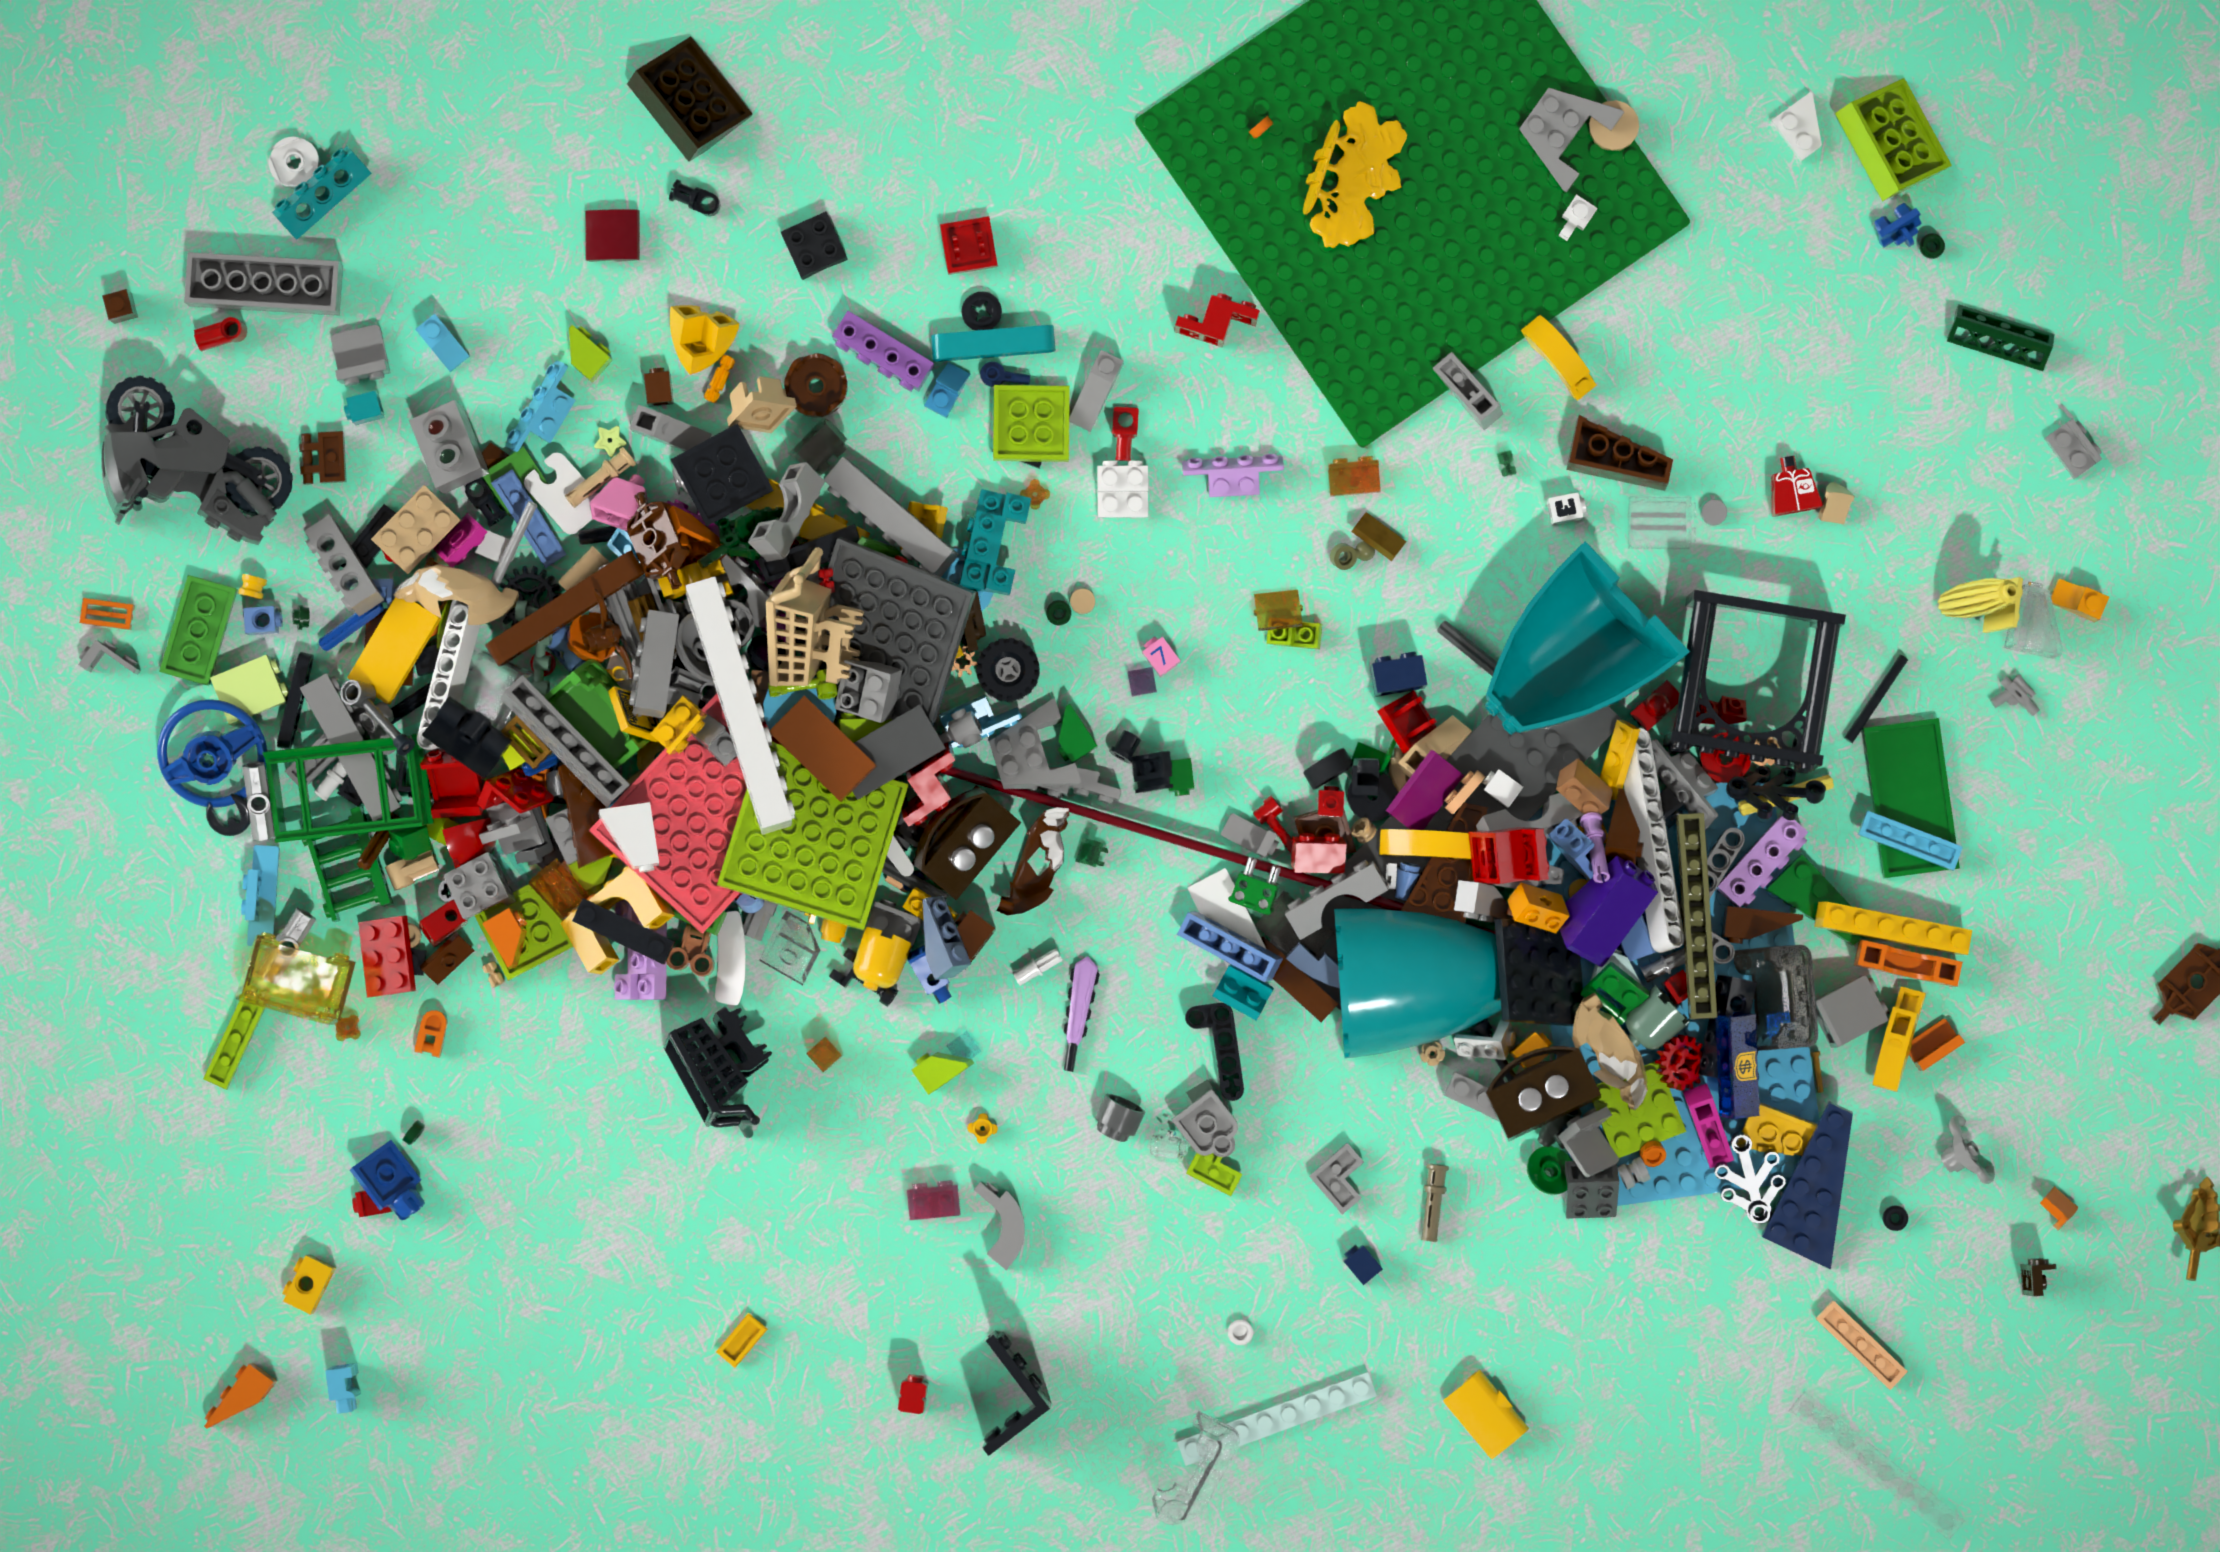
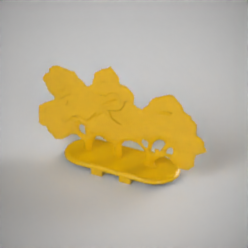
M1361 101L1357 102L1356 107H1350L1344 111L1343 118L1347 126L1346 135L1338 138L1340 122L1338 120L1333 122L1326 136L1323 148L1315 153L1313 160L1318 162L1315 172L1308 174L1305 183L1310 185L1304 202L1303 214L1307 215L1311 212L1317 198H1320L1323 211L1311 219L1310 227L1314 233L1322 236L1326 248H1334L1339 243L1350 246L1359 239H1366L1373 235V216L1364 203L1366 198L1370 196L1374 199H1379L1385 195L1387 190L1394 191L1402 187L1398 170L1388 165L1387 159L1401 152L1407 139V133L1402 129L1398 120L1386 121L1379 125L1375 107ZM1349 138L1355 139V143H1349L1347 142V140ZM1335 144H1338L1344 151V156L1337 164L1333 165L1329 162ZM1327 170L1335 172L1339 177L1336 188L1329 192L1321 189ZM1334 192L1339 193V195L1336 198L1333 197L1331 194ZM1328 198L1336 203L1338 207L1336 213H1333L1327 206L1330 204L1327 201ZM1325 211L1330 214V218L1324 216Z

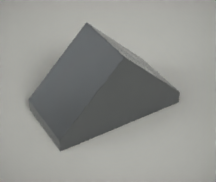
M901 811L894 834L917 848L927 824L922 822L919 825L912 824L908 827Z

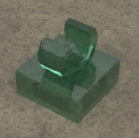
M1083 838L1075 862L1096 867V865L1104 866L1105 863L1098 859L1101 852L1108 853L1109 850L1102 847L1103 843Z

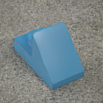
M948 362L936 379V385L924 407L947 419L971 374Z

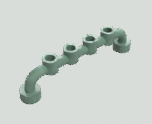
M518 600L515 607V618L517 621H521L538 609L531 607L529 601ZM553 634L535 645L533 659L534 680L532 685L543 696L550 692V682L544 681V671H550L551 656L545 655L546 646H551Z

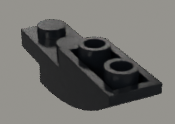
M855 524L790 547L789 554L784 559L766 562L763 557L759 558L758 562L766 583L780 579L787 572L803 566L816 547L823 550L821 565L831 560L837 538L843 537L858 543L860 537Z

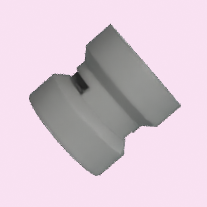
M1641 1157L1633 1159L1632 1163L1628 1165L1622 1164L1617 1167L1627 1190L1635 1187V1184L1640 1181L1644 1183L1651 1180Z

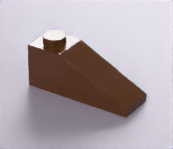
M1618 789L1605 846L1606 861L1609 863L1618 856L1626 861L1630 860L1636 865L1637 857L1642 858L1644 843L1640 842V830L1624 789Z
M1726 906L1724 909L1722 937L1728 938L1729 943L1743 944V940H1749L1803 920V914Z

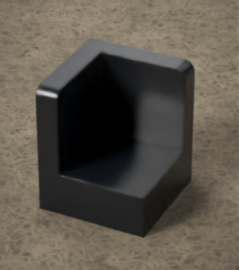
M1354 758L1352 765V795L1378 796L1379 759Z

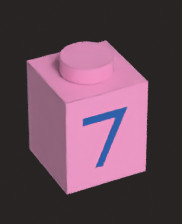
M1163 636L1160 639L1153 637L1143 645L1145 650L1142 651V654L1160 678L1181 662Z

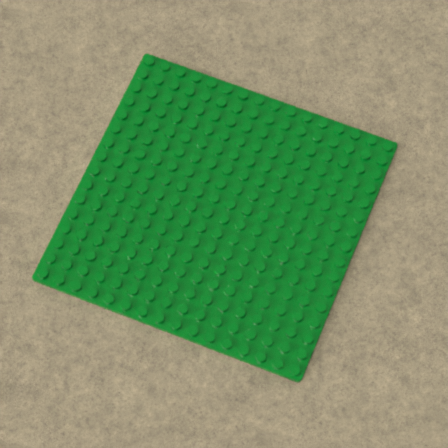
M1309 0L1141 114L1135 120V124L1361 448L1366 447L1449 390L1433 370V367L1452 352L1471 374L1525 338L1521 330L1539 315L1550 321L1686 228L1690 223V219L1635 140L1623 150L1608 151L1602 149L1594 143L1590 136L1589 117L1559 158L1580 174L1566 193L1519 130L1548 88L1601 104L1607 101L1537 0ZM1361 101L1375 107L1379 125L1386 121L1398 120L1402 129L1407 133V139L1401 152L1387 159L1388 165L1398 170L1402 187L1394 191L1387 190L1385 195L1379 199H1374L1370 196L1366 198L1364 203L1373 216V235L1366 239H1359L1350 246L1339 243L1334 248H1326L1322 236L1314 233L1310 227L1311 219L1323 211L1320 198H1317L1311 212L1307 215L1303 214L1304 202L1310 185L1305 183L1308 174L1315 172L1318 163L1313 160L1315 153L1323 148L1326 136L1335 120L1340 122L1338 138L1346 135L1347 126L1343 118L1344 111L1350 107H1356L1357 102ZM1268 115L1273 121V125L1258 138H1253L1249 131ZM1349 138L1347 142L1354 144L1355 139ZM1335 144L1329 162L1333 165L1337 164L1344 156V151L1338 144ZM1327 170L1321 189L1326 192L1335 189L1339 181L1338 175ZM1334 192L1331 195L1336 198L1339 193ZM1578 195L1598 209L1582 231L1576 227L1566 241L1559 237L1560 232L1568 222L1562 216L1575 196ZM1328 198L1327 201L1330 204L1327 206L1333 213H1336L1338 209L1336 203ZM1325 211L1324 216L1330 218V214Z

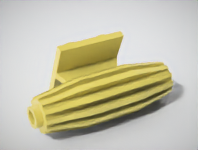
M1985 578L1959 584L1940 595L1938 608L1946 617L1972 618L1985 615L1982 631L1984 633L2016 628L2020 617L2019 607L2023 593V578Z

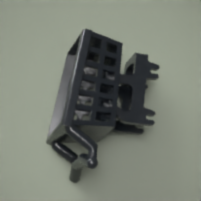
M723 1007L713 1017V1022L723 1037L717 1039L705 1020L700 1018L671 1031L663 1048L706 1127L739 1126L744 1137L751 1138L753 1130L750 1125H758L760 1118L746 1104H731L743 1094L748 1084L746 1078L767 1064L772 1052L769 1051L763 1054V1050L767 1047L766 1044L756 1048L752 1045L741 1029L744 1025L743 1022L747 1018L746 1015L739 1018L738 1014L741 1013V1008L729 1012L726 1007ZM732 1049L742 1063L735 1064L726 1050ZM745 1114V1115H743L742 1117H739V1116L718 1117L719 1115H721V1116H728V1115Z

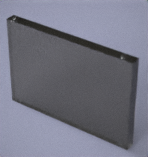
M1283 891L1274 902V912L1269 915L1264 914L1255 926L1288 953L1300 941L1316 956L1334 934L1333 930L1323 924L1321 929L1300 940L1285 916V911L1289 909L1287 905L1295 899L1288 892Z

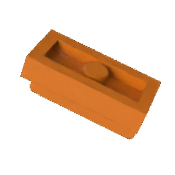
M1942 1019L1912 1039L1909 1056L1918 1070L1924 1071L1963 1045L1965 1041L1960 1034L1955 1033L1946 1019Z

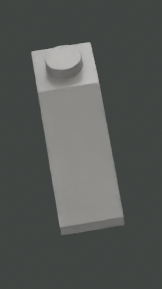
M1100 350L1072 410L1069 422L1091 432L1124 365L1123 360Z
M1452 352L1433 367L1435 373L1483 430H1486L1503 415L1498 402Z

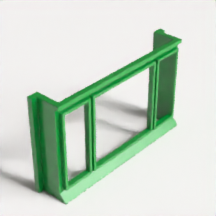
M418 733L406 735L415 741L414 748L407 754L415 816L391 819L383 751L397 750L391 737L262 752L266 763L275 843L433 824L434 818H432L431 814L432 802L427 770H422L420 766L425 756V749L421 748L417 743ZM374 752L383 820L313 828L304 760ZM295 761L304 829L286 831L277 763Z

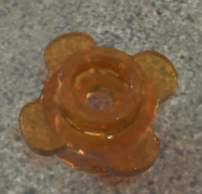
M1033 479L1025 490H1021L1020 496L1031 498L1030 507L1037 510L1045 499H1049L1050 492L1048 489L1040 486L1038 480ZM1034 492L1037 493L1036 497L1032 495Z
M350 1015L348 1018L340 1016L335 1018L334 1025H336V1039L338 1041H344L347 1038L356 1040L361 1036L357 1025L359 1018L356 1015ZM347 1025L350 1027L348 1031L345 1030Z

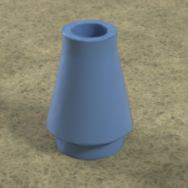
M1401 862L1400 867H1397L1395 898L1407 900L1421 875L1419 865Z

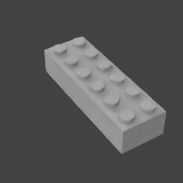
M188 252L184 303L189 307L340 316L343 265L339 261Z

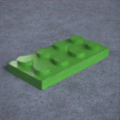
M187 576L159 672L210 686V677H212L238 589L194 576Z

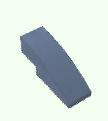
M1299 941L1286 955L1288 961L1307 975L1327 985L1340 988L1338 963L1326 952L1317 958Z

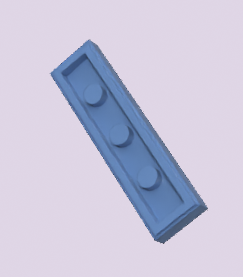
M512 469L491 482V484L518 524L528 501H532ZM536 508L524 535L544 567L547 568L567 554Z

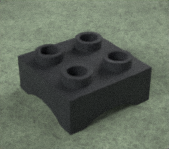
M826 211L781 231V235L802 280L848 260Z

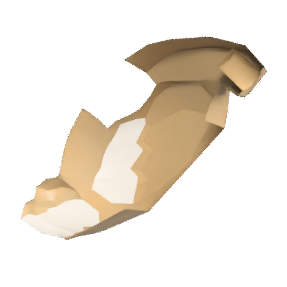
M440 564L417 570L412 577L402 582L393 594L396 598L404 599L406 602L419 601L424 608L440 618L438 601L457 600L469 605L468 625H482L506 615L516 606L519 598L518 591L510 588H504L503 592H500L486 576Z
M1593 993L1582 1000L1576 1011L1573 1026L1575 1048H1579L1585 1043L1590 1045L1597 1056L1598 1065L1601 1070L1593 1074L1604 1083L1620 1089L1622 1100L1628 1103L1629 1108L1636 1110L1642 1104L1648 1091L1647 1076L1642 1056L1614 1017L1599 1010L1603 1003L1596 993Z

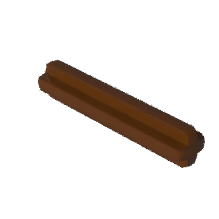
M391 813V819L400 818L399 815ZM388 830L376 831L358 859L357 865L359 868L364 870L371 868L390 838Z

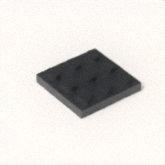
M738 423L670 459L706 526L774 491Z

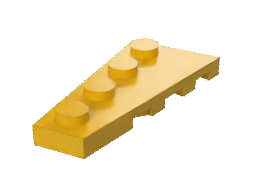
M1754 1100L1741 1132H1745L1750 1136L1752 1150L1765 1152L1768 1149H1774L1778 1153H1783V1155L1802 1156L1817 1124ZM1738 1138L1737 1144H1743L1745 1139Z

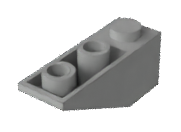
M638 405L630 425V430L634 433L683 451H687L711 438L712 435L641 405Z
M1458 881L1454 910L1464 912L1463 917L1479 918V921L1494 924L1495 920L1501 918L1512 919L1513 916L1506 914L1509 904L1495 886L1478 882Z

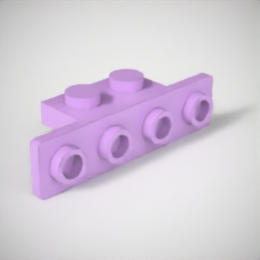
M1266 454L1263 457L1241 455L1238 458L1218 456L1206 460L1190 458L1187 461H1182L1184 476L1208 474L1209 497L1260 495L1259 472L1284 470L1283 456L1276 454Z

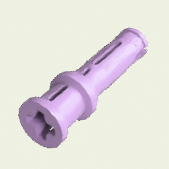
M1590 812L1581 817L1580 824L1584 828V834L1595 844L1589 851L1594 881L1603 883L1601 874L1604 875L1605 882L1610 878L1603 845L1606 840L1605 832L1601 827L1603 818L1599 813Z

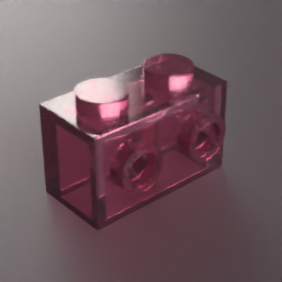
M952 1180L938 1181L937 1187H927V1183L912 1184V1189L907 1190L909 1219L918 1220L961 1215L958 1185H953Z

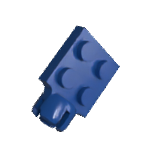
M392 1140L385 1143L350 1169V1172L378 1209L382 1210L385 1207H389L400 1220L409 1218L410 1215L416 1213L425 1204L423 1198L416 1190V1185L421 1181V1178Z

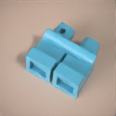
M358 1364L337 1365L325 1370L329 1401H336L337 1414L353 1412L354 1409H357L356 1396L361 1394L357 1387L352 1386L351 1378L359 1373Z

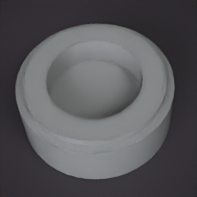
M1719 500L1706 502L1701 510L1702 519L1705 523L1712 526L1721 524L1727 516L1725 504Z

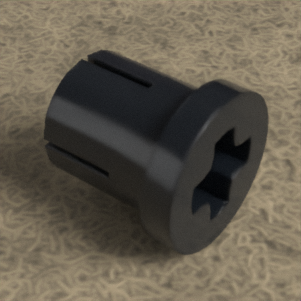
M1124 730L1116 745L1112 746L1109 752L1116 758L1131 764L1133 761L1132 756L1141 739L1133 733Z

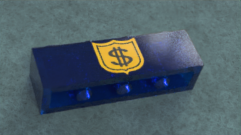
M1737 1012L1717 1015L1716 1042L1720 1117L1739 1119L1760 1116L1756 1014Z

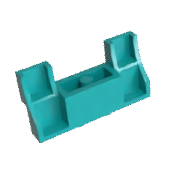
M981 489L974 517H969L966 531L971 533L969 541L964 540L961 555L965 556L959 585L976 591L1010 595L1016 570L996 565L1005 522L1012 521L1026 524L1031 498L1008 492L1005 495Z

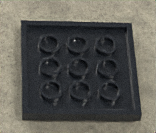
M1501 918L1495 920L1502 1021L1574 1026L1576 1011L1584 999L1581 996L1583 983L1580 956L1566 948L1560 930L1557 933L1517 922L1514 919Z

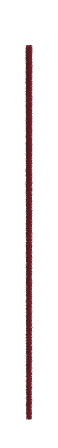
M953 766L946 772L941 773L1053 808H1069L1070 813L1244 866H1246L1249 856L1029 789H1004L1002 782ZM1257 859L1254 869L1270 873L1272 866L1276 864ZM1279 866L1281 868L1280 877L1313 887L1322 885L1326 888L1333 884L1332 881L1305 873H1294L1292 869ZM1344 894V895H1343V896L1350 897V898H1353V899H1356V900H1359V901H1363L1361 898H1359V897H1357V896H1354V895H1349V894ZM1381 896L1366 902L1395 911H1401L1404 903ZM1465 922V924L1480 928L1482 930L1491 932L1496 935V932L1493 930Z

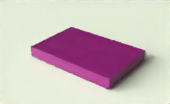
M1431 749L1386 811L1409 830H1424L1443 805L1446 797L1455 789L1464 775Z

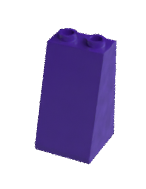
M1618 856L1607 864L1610 874L1608 881L1605 882L1603 874H1601L1603 883L1595 882L1594 878H1592L1565 902L1570 916L1559 929L1568 950L1600 967L1606 964L1658 893L1654 883L1655 878L1648 870L1643 871L1636 867L1632 861H1626Z

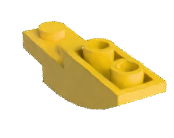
M1900 987L1895 1007L1892 1008L1884 1035L1873 1086L1894 1092L1898 1091L1926 993Z

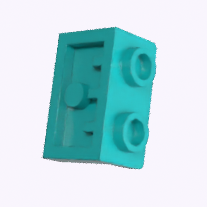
M1229 964L1212 996L1257 1021L1274 988Z

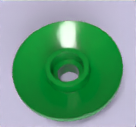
M1540 1147L1530 1155L1527 1161L1528 1177L1532 1184L1541 1192L1550 1195L1562 1194L1567 1191L1565 1161L1572 1160L1563 1150L1557 1147ZM1545 1170L1550 1172L1551 1177L1545 1173Z

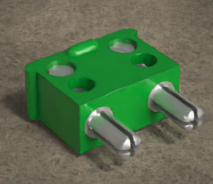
M1249 857L1245 870L1238 874L1233 893L1228 897V900L1240 906L1269 915L1274 912L1273 905L1280 884L1276 882L1281 868L1273 865L1268 880L1253 875L1257 859ZM1243 880L1247 882V887L1243 885ZM1266 889H1270L1271 895L1266 893Z

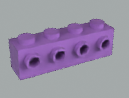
M847 311L832 335L833 340L836 341L834 344L836 347L844 352H848L849 349L858 354L856 359L868 366L870 362L879 367L877 371L889 379L891 376L896 377L900 380L899 385L912 392L913 388L919 392L934 368L932 361L850 311Z

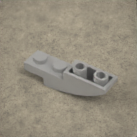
M1052 767V768H1049V769H1050V770H1054V769L1061 768V767ZM1081 768L1077 769L1083 787L1061 786V788H1051V786H1036L1035 789H1029L1037 792V789L1047 791L1046 795L1061 799L1062 796L1067 797L1070 788H1073V793L1085 797H1088L1089 793L1099 796V801L1112 804L1113 801L1119 802L1121 796V789L1098 783L1100 772Z

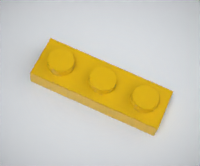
M1625 720L1616 721L1600 774V779L1613 790L1611 800H1616L1618 789H1623L1640 733L1639 728Z

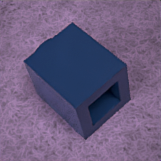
M1354 1245L1344 1254L1347 1258L1343 1262L1362 1285H1365L1383 1270L1363 1245L1359 1248L1357 1245Z

